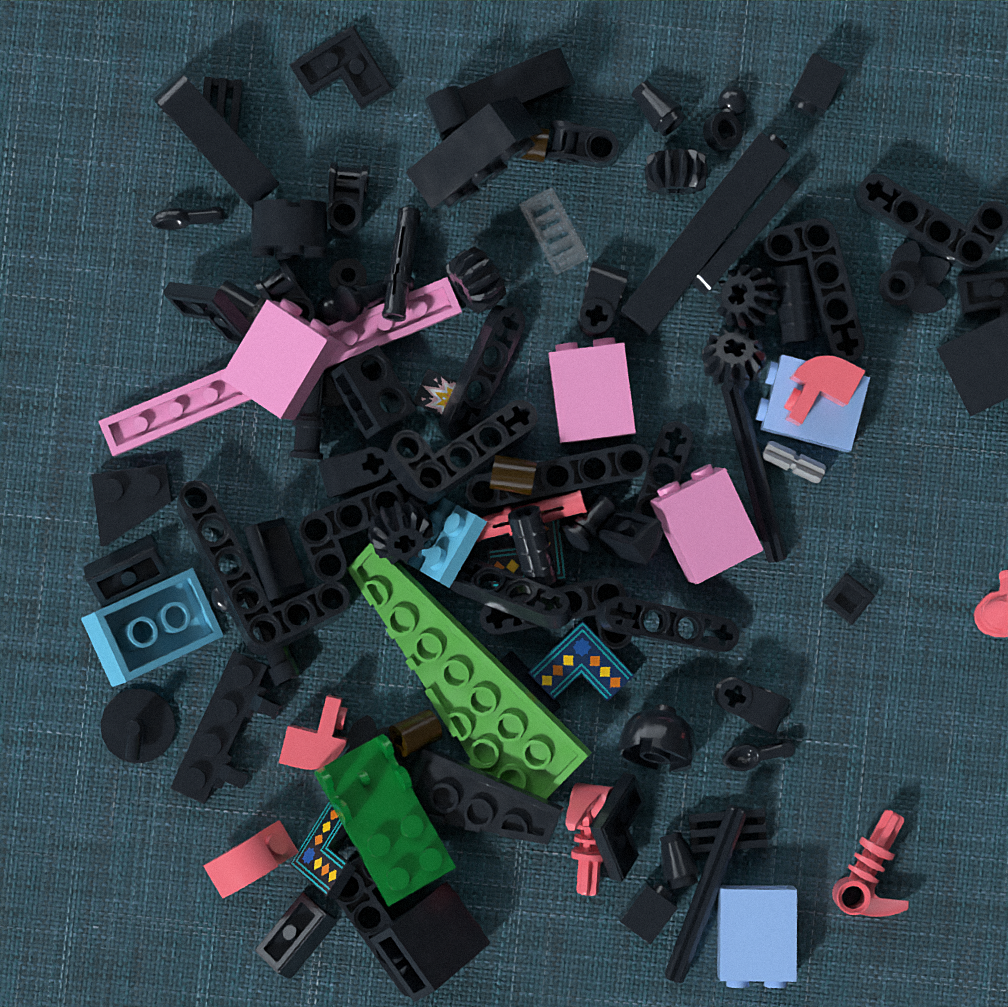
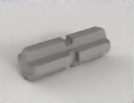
M774 441L767 443L762 454V458L765 461L785 470L790 468L793 470L792 473L814 483H819L826 471L825 464L803 454L798 456L796 451Z

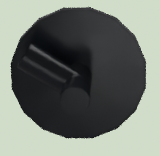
M143 688L126 690L115 696L105 707L100 722L101 735L108 750L119 759L134 764L150 762L163 755L172 744L176 731L175 715L169 703L158 693Z

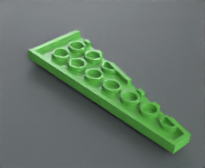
M370 543L347 568L369 605L373 604L387 626L385 630L390 638L395 639L407 658V665L411 671L415 670L427 689L425 690L426 695L452 736H456L470 757L469 762L471 766L547 799L592 753L398 561L391 565L386 558L380 559L375 553L373 544Z

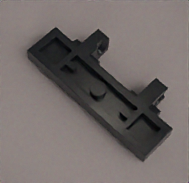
M235 650L232 652L170 789L205 804L213 786L222 789L224 783L227 782L240 789L245 787L250 773H243L237 770L235 766L230 765L233 756L229 754V751L245 717L250 719L254 711L263 713L271 717L272 720H276L282 705L265 698L264 696L268 689L260 685L269 666Z

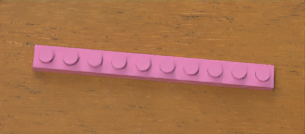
M448 277L409 293L405 321L395 322L384 319L382 316L383 303L368 309L366 313L359 315L352 322L339 321L330 325L329 327L333 330L330 336L341 343L325 370L350 360L377 345L379 347L461 314V308ZM223 369L98 422L112 456L115 457L252 399L220 378L225 371Z

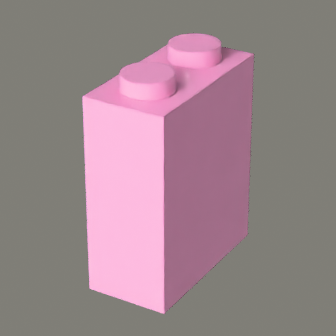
M284 298L281 302L266 300L220 378L280 419L294 420L341 342L330 336L333 330L317 319L309 322L300 316L303 310L299 306Z
M612 337L593 340V347L578 349V342L555 345L556 351L549 352L548 357L559 443L567 444L635 435L636 430L624 343L616 344L615 338Z
M711 464L693 471L690 474L692 479L679 485L678 481L661 487L657 490L659 496L650 500L687 582L699 584L763 551V547L726 468H712Z

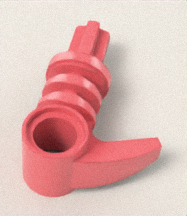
M578 782L571 791L566 815V826L570 831L580 829V833L574 834V842L580 843L579 847L575 846L571 850V858L578 860L577 893L585 896H594L599 892L600 867L603 859L589 826L614 787Z
M886 809L869 840L861 837L859 840L860 845L865 847L861 854L855 852L854 856L858 861L855 866L848 865L847 868L852 871L850 876L838 880L832 891L834 902L845 913L849 915L861 914L871 917H883L908 910L909 901L879 898L875 894V887L879 882L875 875L878 871H885V868L881 866L883 860L890 861L895 857V854L890 852L889 849L904 823V818L901 815ZM850 886L859 887L861 891L860 900L854 905H845L842 901L844 890Z

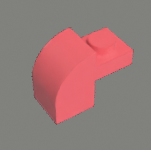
M818 356L806 361L789 378L802 385L801 390L793 388L783 407L789 410L785 420L797 426L802 425L818 394L842 407L848 405L865 370L836 356Z
M332 695L326 696L318 731L292 724L287 727L279 759L280 764L313 770L331 763L340 756L349 738L334 735L336 729L343 730L348 708L341 707L343 698Z
M278 820L246 841L204 865V868L223 899L266 875L299 852L281 821Z

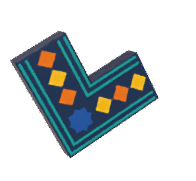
M581 621L528 672L553 700L581 674L606 701L611 699L635 676L584 621Z

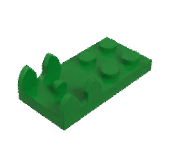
M381 734L321 767L314 774L389 907L455 869L456 866L413 792L408 772L397 763L393 755L392 743L384 734Z

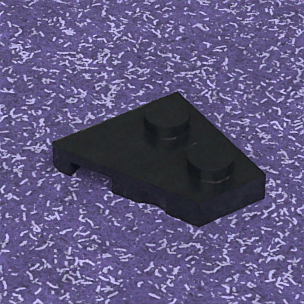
M167 464L91 474L101 546H109L123 534L134 529L148 517L173 502Z

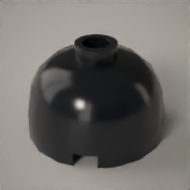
M657 704L654 709H645L635 713L625 723L617 749L618 751L622 750L621 756L626 760L646 768L657 770V763L670 764L669 772L687 771L692 766L695 752V737L692 727L683 717L676 714L677 710L675 708Z

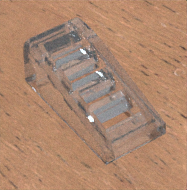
M552 187L519 204L555 275L588 259L587 252ZM550 204L553 205L554 209L534 218L533 213ZM560 218L561 222L541 231V226ZM565 231L568 233V236L552 243L551 245L547 243L548 240L564 233ZM574 245V247L564 251L563 253L557 256H554V254Z

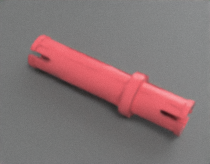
M581 489L516 508H512L511 505L505 506L501 512L480 517L487 521L476 541L480 542L481 540L506 533L512 536L508 514L517 508L529 505L539 506L544 523L582 512L586 513L587 510Z

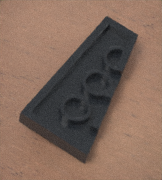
M428 746L423 748L411 778V788L432 824L442 826L448 824L464 827L465 830L475 832L486 831L497 833L502 837L548 845L551 842L564 809L563 806Z

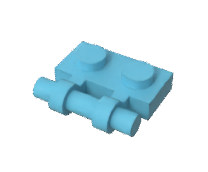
M443 497L437 509H432L429 514V520H431L434 527L431 548L422 550L421 558L410 557L407 564L450 588L487 521Z

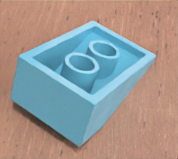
M193 568L81 618L112 687L128 682L224 636Z

